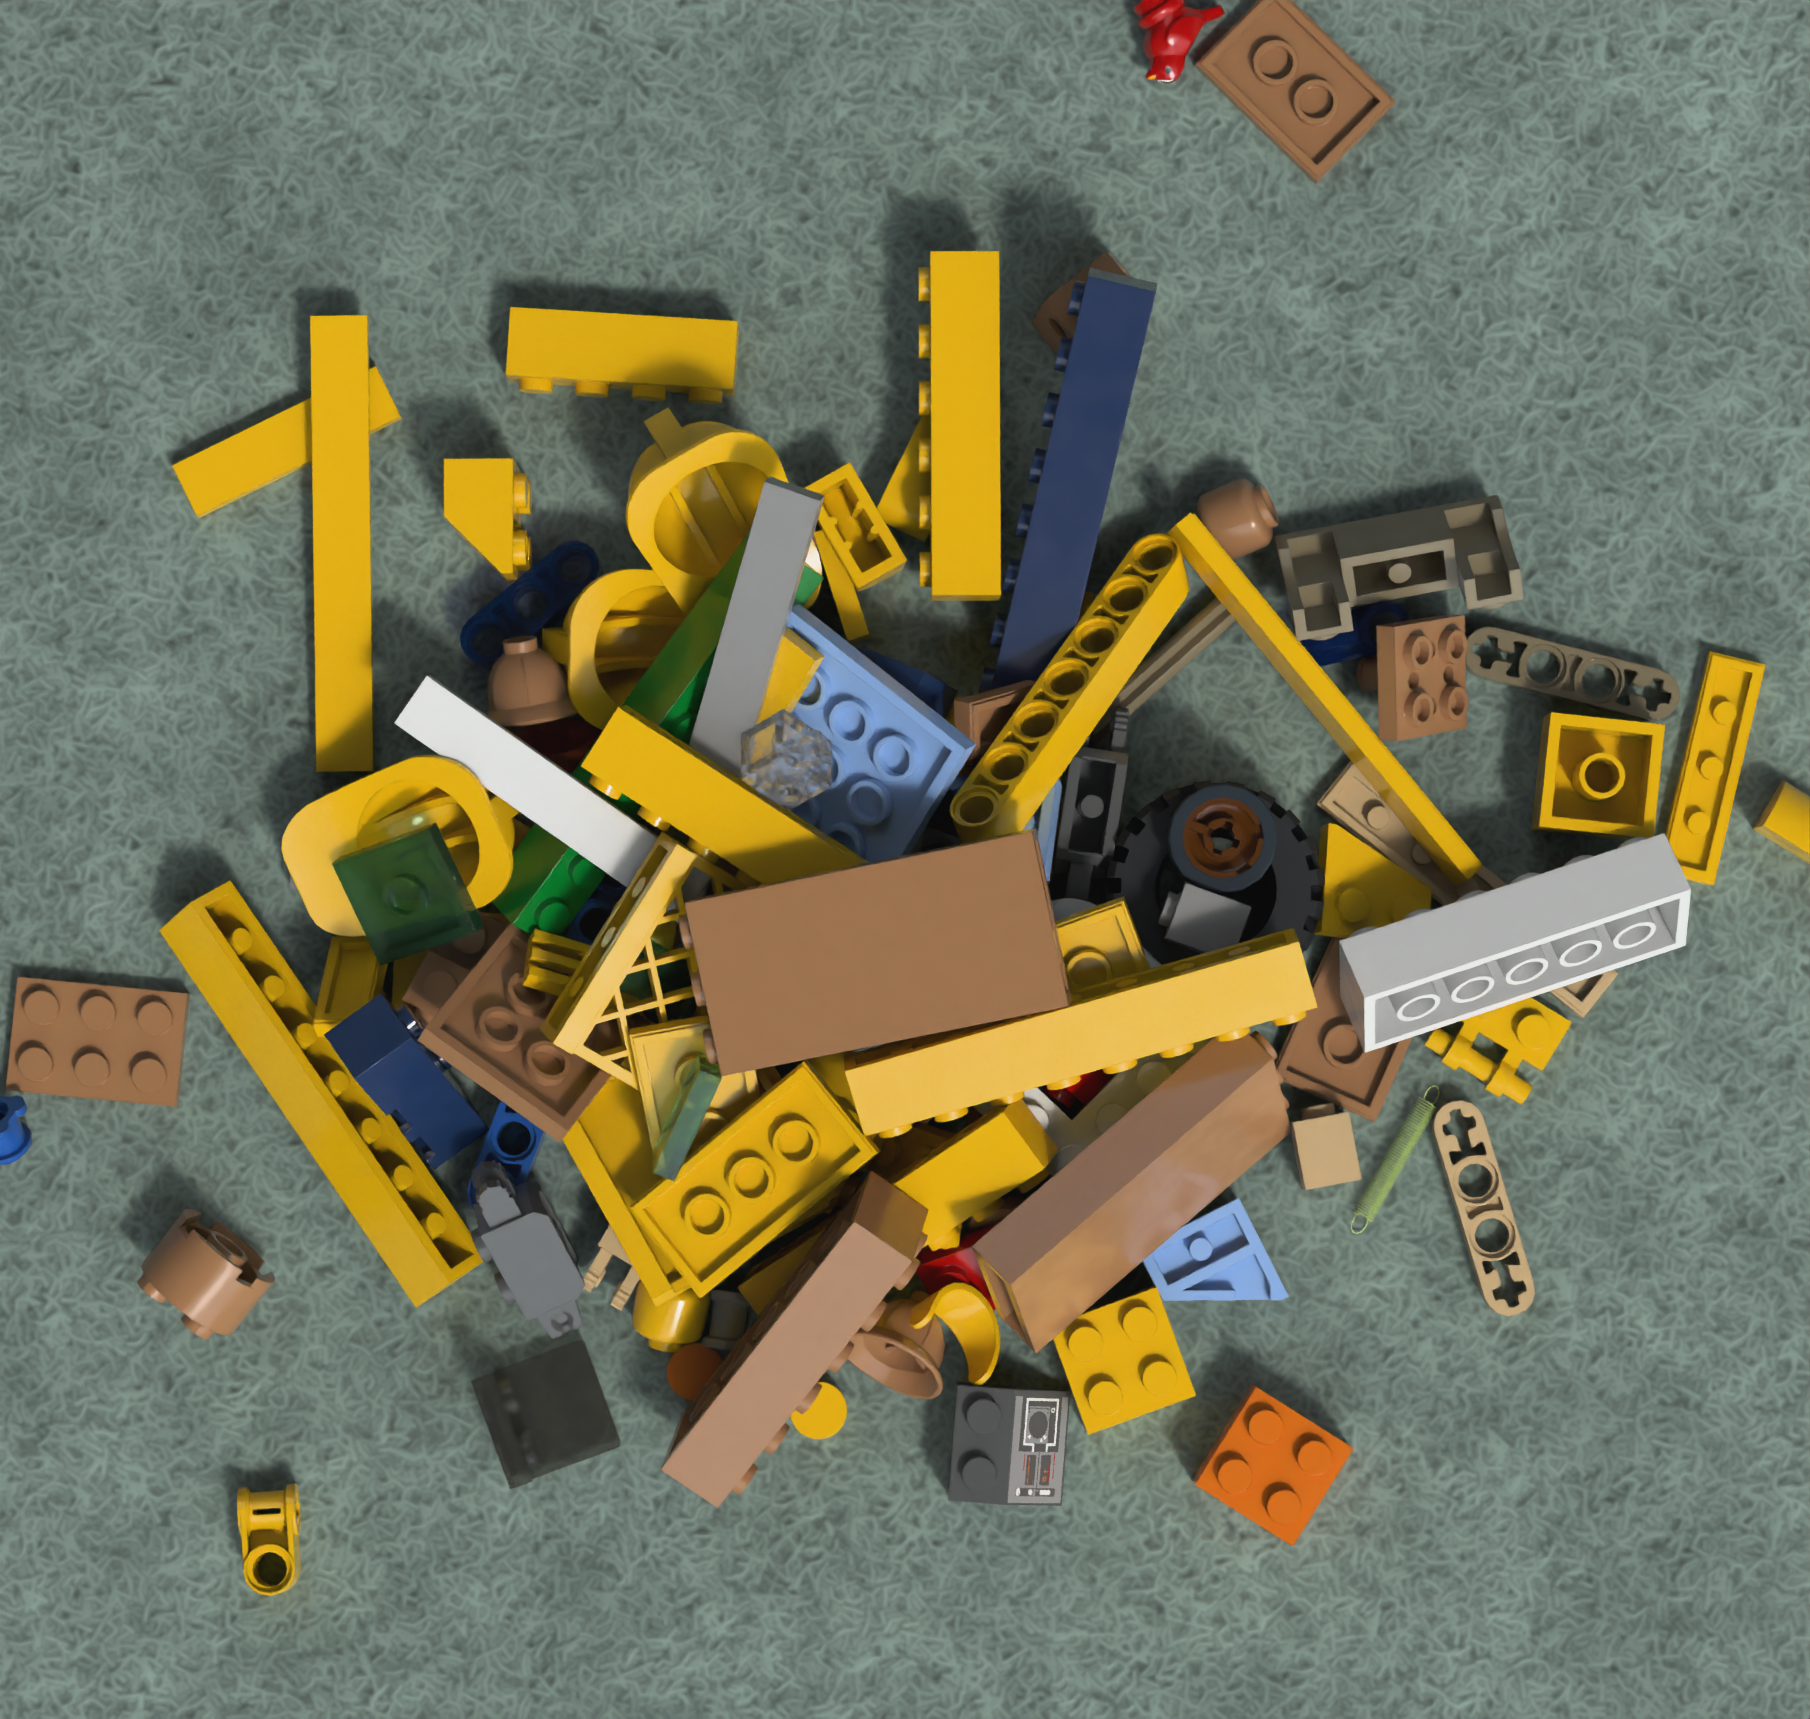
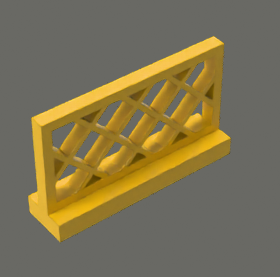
M663 831L539 1028L554 1045L570 1054L578 1055L639 1091L640 1086L626 1015L656 1008L658 1022H668L665 1005L694 997L692 986L662 994L656 966L686 958L690 979L691 972L699 971L694 948L686 949L682 947L654 955L650 939L657 925L677 919L679 922V915L686 913L681 887L694 867L710 876L714 894L723 892L722 883L733 890L748 887L731 873L698 855ZM674 900L675 909L667 911L672 901ZM643 949L645 958L636 960ZM647 969L653 997L623 1005L619 986L627 974ZM612 999L614 1007L606 1009ZM696 1004L697 1016L708 1015L706 1005L698 1007ZM617 1019L622 1046L598 1052L584 1044L596 1024ZM625 1057L627 1068L613 1060Z

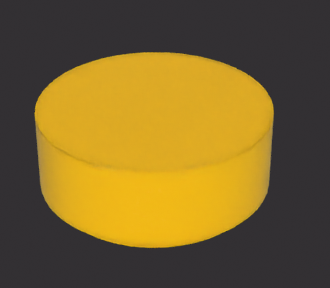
M818 1381L822 1388L812 1405L804 1414L795 1410L791 1415V1420L795 1428L804 1436L812 1439H825L836 1434L843 1426L847 1416V1403L844 1395L836 1386L825 1381Z

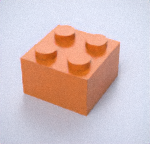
M1251 1384L1192 1478V1482L1278 1538L1294 1546L1354 1448L1254 1384Z

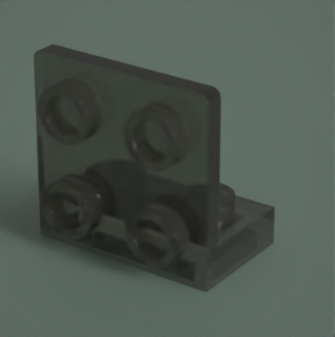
M582 1339L471 1380L510 1489L532 1482L536 1477L618 1448L621 1444L619 1433L587 1345Z

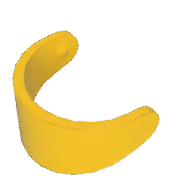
M952 1283L916 1304L910 1312V1325L914 1329H920L931 1320L934 1314L937 1315L952 1330L963 1348L968 1363L969 1382L974 1386H979L986 1382L992 1375L999 1356L1000 1332L995 1313L983 1294L971 1285Z

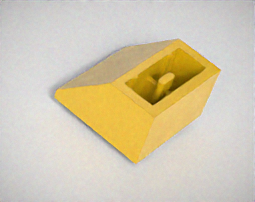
M513 458L444 459V517L452 528L510 585H521V571H531L532 569L531 537H527V530H521V514H531L532 485L531 480H527V473H521Z

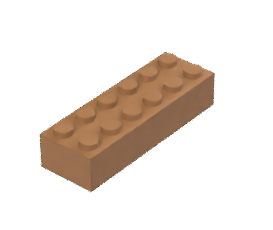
M871 1171L702 1387L694 1400L681 1414L660 1470L717 1508L731 1491L740 1495L754 1477L758 1468L754 1462L764 1450L769 1455L773 1454L785 1438L790 1428L785 1422L792 1413L797 1410L799 1413L804 1414L812 1405L822 1388L818 1380L827 1369L836 1373L846 1362L854 1348V1344L850 1342L852 1337L860 1328L869 1332L877 1323L887 1306V1302L882 1299L893 1286L902 1290L913 1277L920 1264V1261L915 1257L921 1251L928 1238V1235L922 1232L928 1209Z

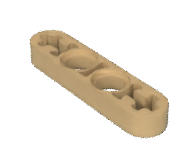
M1462 1100L1449 1101L1441 1105L1434 1113L1431 1122L1432 1134L1484 1302L1492 1311L1505 1316L1518 1315L1526 1311L1533 1302L1535 1295L1534 1281L1485 1120L1480 1110L1472 1103ZM1458 1109L1461 1117H1471L1473 1120V1127L1465 1131L1469 1148H1473L1481 1143L1484 1154L1465 1156L1452 1164L1449 1152L1461 1151L1457 1137L1455 1135H1445L1442 1125L1450 1122L1451 1116L1449 1112ZM1470 1164L1482 1165L1490 1175L1491 1183L1489 1189L1479 1197L1467 1196L1459 1186L1460 1172ZM1493 1218L1504 1224L1507 1230V1239L1501 1249L1495 1252H1487L1477 1244L1475 1232L1482 1221ZM1514 1252L1517 1263L1515 1265L1505 1264L1511 1281L1522 1282L1523 1291L1515 1294L1516 1304L1508 1306L1505 1299H1495L1493 1296V1289L1501 1286L1497 1268H1492L1485 1273L1482 1262L1502 1260Z

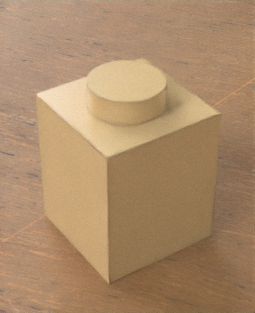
M1334 1103L1301 1108L1302 1120L1289 1122L1301 1189L1309 1190L1362 1180L1349 1112L1335 1113Z

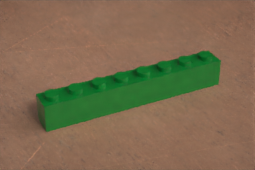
M750 531L621 705L629 706L688 745L700 709ZM805 562L793 606L797 604L804 606L824 579L807 562ZM593 744L571 775L643 825L646 820L637 813L641 807L640 804L623 793L618 800L613 799L588 782L593 774L581 767L594 746ZM535 823L513 853V871L508 885L491 902L512 925L530 935L534 929L561 936L607 873Z

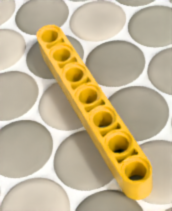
M1161 533L1150 534L1139 539L1132 546L954 796L950 804V815L960 843L1014 833L1025 828L1054 784L1058 781L1183 603L1190 590V581L1180 546L1173 537Z

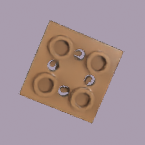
M1443 614L1377 625V656H1364L1358 664L1356 677L1357 683L1363 691H1378L1379 740L1402 741L1467 728L1469 701L1466 692L1465 656L1468 645L1465 636V615Z

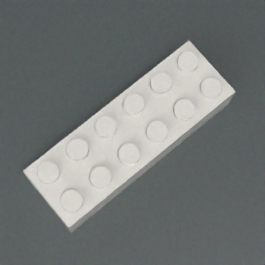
M1665 833L1650 838L1635 837L1625 841L1617 849L1596 856L1581 855L1571 859L1563 867L1542 874L1527 873L1517 877L1509 885L1488 892L1481 890L1472 891L1460 897L1455 903L1434 910L1427 908L1418 909L1409 913L1400 921L1379 928L1373 926L1364 927L1353 932L1348 938L1339 941L1340 997L1364 1053L1686 946L1691 888Z

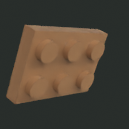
M17 977L5 1090L178 1107L190 994Z

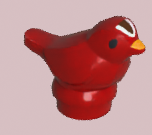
M1143 0L1136 5L1133 10L1140 19L1137 24L1146 31L1142 43L1144 54L1149 59V70L1145 74L1146 79H1154L1161 84H1170L1176 81L1185 68L1186 56L1201 28L1206 23L1218 19L1225 14L1222 6L1199 10L1186 7L1185 0Z

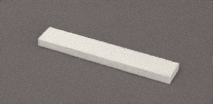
M431 675L425 677L394 722L440 756L453 759L467 767L475 774L485 788L626 887L632 881L659 837ZM696 867L692 869L681 887L684 903L693 898H698L711 880L708 874ZM674 900L672 901L667 911L675 909Z

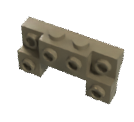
M1498 495L1274 536L1278 566L1285 587L1289 614L1297 641L1307 639L1327 640L1339 633L1354 631L1350 607L1458 587H1460L1467 610L1475 608L1496 609L1504 606L1507 602L1524 599L1521 571Z

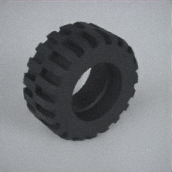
M1211 780L1194 782L1192 785L1181 788L1176 787L1161 794L1160 797L1144 806L1121 832L1115 844L1113 861L1110 860L1107 867L1103 891L1105 903L1124 896L1143 948L1161 965L1201 954L1163 940L1167 927L1157 924L1162 911L1159 887L1163 870L1169 861L1166 836L1170 818L1184 798L1204 786L1221 784L1211 783ZM1230 781L1226 782V784L1236 785L1240 787H1244L1245 785ZM1248 789L1264 801L1274 816L1278 843L1274 861L1264 874L1267 884V899L1264 911L1257 924L1250 932L1240 938L1239 943L1294 928L1303 954L1315 936L1314 931L1318 920L1321 919L1324 902H1321V893L1325 882L1323 868H1319L1315 854L1318 851L1311 836L1307 837L1299 825L1301 821L1290 809L1286 811L1275 802L1276 798L1263 791L1256 792ZM1224 828L1216 829L1211 834V837L1233 841L1230 831Z

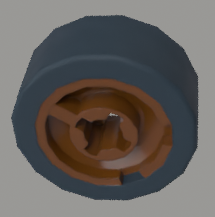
M1221 783L1204 786L1184 798L1170 818L1166 843L1170 862L1183 880L1195 887L1223 895L1242 891L1263 877L1274 861L1278 835L1275 818L1261 798L1245 787ZM1219 828L1227 829L1233 837L1230 848L1222 851L1214 848L1215 845L1211 838L1213 831Z

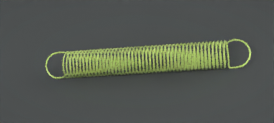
M1425 1093V1095H1424V1099L1421 1098V1097H1418V1098L1422 1099L1423 1101L1427 1102V1101L1425 1100L1426 1093ZM1417 1099V1101H1419V1102L1423 1103L1424 1105L1428 1106V1105L1425 1104L1424 1102H1422V1101H1420V1100ZM1415 1102L1428 1110L1426 1111L1421 1107L1417 1106L1416 1104H1414L1416 1107L1425 1111L1426 1113H1423L1422 1111L1418 1110L1426 1116H1423L1415 1110L1411 1109L1423 1118L1417 1116L1412 1112L1410 1113L1423 1121H1420L1412 1115L1408 1114L1412 1118L1421 1122L1418 1123L1414 1121L1420 1126L1415 1125L1416 1127H1418L1415 1128L1407 1122H1404L1407 1125L1414 1128L1415 1130H1417L1414 1131L1408 1126L1402 1124L1403 1126L1415 1132L1412 1133L1406 1128L1401 1127L1409 1133L1413 1134L1414 1136H1411L1410 1134L1406 1133L1412 1138H1409L1403 1133L1398 1132L1411 1140L1408 1141L1404 1137L1397 1134L1399 1137L1409 1142L1406 1143L1405 1141L1396 1137L1408 1146L1394 1139L1401 1145L1405 1146L1406 1148H1403L1402 1146L1398 1145L1406 1151L1399 1149L1403 1152L1400 1153L1403 1156H1400L1394 1151L1388 1149L1400 1158L1394 1156L1390 1152L1387 1153L1400 1161H1397L1391 1156L1385 1154L1386 1156L1390 1157L1398 1163L1391 1161L1392 1163L1397 1165H1392L1393 1167H1395L1393 1169L1386 1163L1381 1162L1394 1170L1391 1171L1390 1169L1380 1164V1166L1392 1172L1389 1173L1383 1168L1378 1167L1391 1175L1388 1176L1387 1174L1383 1173L1384 1175L1389 1177H1384L1388 1180L1385 1181L1380 1176L1374 1174L1376 1177L1380 1178L1386 1183H1383L1375 1177L1373 1178L1377 1181L1371 1179L1383 1188H1380L1373 1182L1370 1183L1383 1191L1376 1189L1380 1192L1379 1194L1372 1188L1367 1187L1368 1189L1372 1190L1380 1196H1377L1366 1189V1191H1368L1369 1193H1364H1366L1367 1195H1369L1377 1201H1374L1363 1194V1196L1375 1202L1373 1204L1372 1202L1368 1201L1374 1206L1369 1205L1370 1207H1372L1370 1209L1363 1203L1359 1202L1361 1205H1357L1369 1213L1364 1212L1358 1207L1356 1208L1360 1211L1354 1209L1356 1212L1366 1217L1365 1219L1367 1220V1223L1368 1221L1373 1222V1217H1376V1212H1379L1377 1209L1380 1210L1379 1207H1382L1380 1204L1383 1205V1199H1386V1194H1389L1388 1192H1390L1391 1187H1393L1394 1185L1393 1182H1396L1394 1179H1397L1396 1177H1399L1397 1174H1400V1169H1403V1164H1406V1159H1408V1157H1410L1409 1154L1413 1152V1150L1411 1149H1414L1413 1147H1416L1414 1144H1417V1139H1420V1134H1423V1129L1427 1127L1426 1124H1428V1122H1430L1429 1119L1433 1117L1431 1114H1434V1109H1437L1434 1105H1432L1435 1104V1102H1427L1431 1105L1428 1106L1429 1108H1426L1420 1103Z

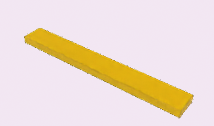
M367 315L310 316L316 772L375 771L369 317Z
M1190 512L1173 526L1166 534L1177 541L1183 557L1454 886L1461 884L1482 869V863L1383 742L1379 740V737L1300 641H1297L1296 636L1199 518Z

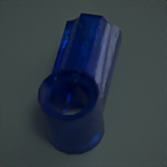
M1379 602L1351 609L1354 631L1339 633L1327 640L1307 639L1301 640L1300 643L1320 667L1377 655V642L1370 636L1368 631L1369 621L1375 613L1379 611L1391 612L1398 618L1399 622L1410 619L1407 612L1401 606L1392 602Z

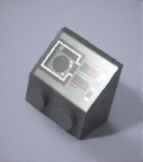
M957 1382L948 1501L998 1505L1062 1506L1071 1391L992 1384L974 1386L972 1383Z

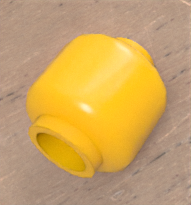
M639 1280L632 1313L633 1327L639 1334L648 1338V1346L663 1352H678L681 1350L682 1344L696 1342L703 1336L711 1293L709 1292L704 1297L699 1298L693 1289L690 1288L656 1307L642 1281Z

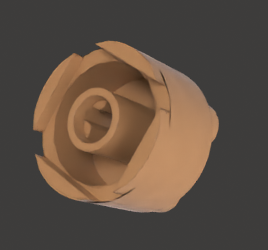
M185 1209L142 1262L143 1275L137 1283L151 1298L161 1303L168 1300L183 1312L184 1315L181 1317L182 1323L200 1338L208 1340L214 1332L226 1336L232 1335L274 1283L275 1276L273 1272L265 1275L259 1272L265 1261L251 1246L226 1226L215 1221L211 1228L208 1229L196 1222L203 1213L194 1209Z

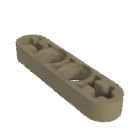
M1483 627L1475 630L1467 637L1466 669L1471 675L1479 679L1642 721L1655 722L1668 717L1676 709L1680 700V690L1677 681L1669 673L1660 669L1496 627ZM1487 638H1492L1496 640L1495 650L1512 655L1514 653V643L1523 645L1524 649L1516 662L1517 678L1506 675L1511 663L1497 660L1490 664L1489 669L1481 667V657L1472 654L1473 646H1481ZM1538 651L1548 652L1557 660L1558 673L1552 682L1538 683L1529 676L1527 662L1533 653ZM1594 665L1602 666L1611 673L1613 687L1607 696L1602 698L1593 697L1584 690L1582 676L1588 667ZM1624 671L1634 674L1633 679L1629 683L1631 686L1647 688L1652 683V680L1660 682L1659 691L1668 695L1667 703H1659L1653 711L1645 709L1646 699L1628 694L1626 696V706L1618 704L1616 701L1624 688Z

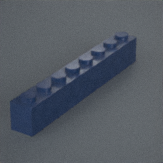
M1094 268L1089 269L1086 283L1077 280L1074 282L1067 314L1077 316L1078 320L1073 339L1061 337L1054 370L1065 373L1060 395L1048 393L1041 426L1052 428L1047 450L1035 449L1028 481L1039 484L1034 505L1022 504L1015 537L1024 538L1026 542L1022 559L1010 558L1002 591L1013 594L1008 615L997 612L989 646L1000 648L996 669L984 667L978 694L1025 680L1037 681L1077 625L1154 303L1157 283Z

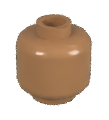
M1237 478L1205 492L1197 501L1199 520L1233 561L1270 544L1273 538V528L1279 525L1276 509L1265 487L1262 484L1254 486L1245 478Z

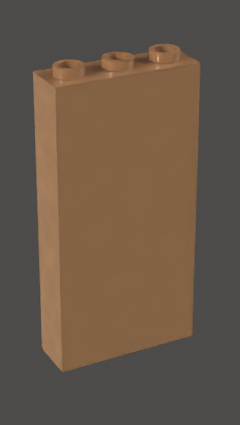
M1036 828L693 898L685 902L686 913L679 915V927L684 947L686 949L694 948L699 971L691 972V983L695 1001L698 1007L706 1005L711 1026L710 1029L703 1030L707 1058L710 1064L719 1063L721 1077L1068 1007L1072 1002Z
M1254 1031L1250 1035L1247 1034L1241 1038L1226 1042H1219L1214 1037L972 1246L998 1316L1035 1353L1039 1352L1292 1132L1286 1111L1290 1105L1282 1094L1280 1086L1284 1081L1274 1062L1277 1058V1053L1268 1040L1259 1032Z

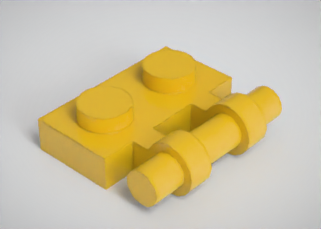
M1530 997L1459 1021L1462 1025L1455 1037L1440 1028L1432 1030L1424 1046L1441 1055L1440 1062L1454 1071L1460 1067L1486 1083L1484 1089L1499 1098L1504 1094L1522 1105L1531 1092L1533 1085L1515 1075L1518 1066L1523 1060L1537 1070L1543 1071L1572 1022ZM1478 1033L1506 1050L1498 1064L1471 1048Z

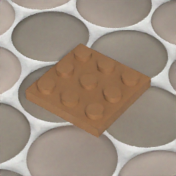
M510 923L428 1023L417 1041L560 1143L612 1075L578 1055L570 1054L554 1045L539 1029L559 996L522 985L527 944L530 935ZM538 965L539 968H542V969H545V970H549V971H552V972H555V973H559V974H562V975H566V976L569 975V974H566V973H562V972H559V971H556V970H552V969H549V968H545V967H542V966H539V965ZM638 1013L632 1014L631 1017L626 1016L628 1029L651 1024V1022ZM617 1019L596 1024L584 1044L598 1052L622 1046ZM625 1057L615 1059L613 1061L617 1062L618 1064H621L624 1061Z

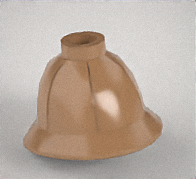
M518 636L502 641L504 653L493 663L488 678V710L485 713L487 716L504 728L550 722L577 714L569 697L568 680L562 667L551 654L538 648L536 636Z
M915 1291L909 1299L897 1298L887 1302L883 1314L869 1332L860 1328L852 1337L850 1342L854 1344V1348L847 1360L875 1381L896 1392L918 1399H934L938 1397L944 1388L939 1370L945 1349L943 1328L937 1319L938 1316L935 1314L920 1329H914L909 1323L911 1309L930 1295L921 1291Z

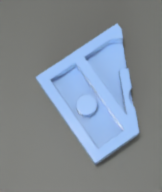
M1238 1197L1186 1223L1142 1261L1153 1284L1157 1287L1162 1301L1283 1300L1289 1297Z

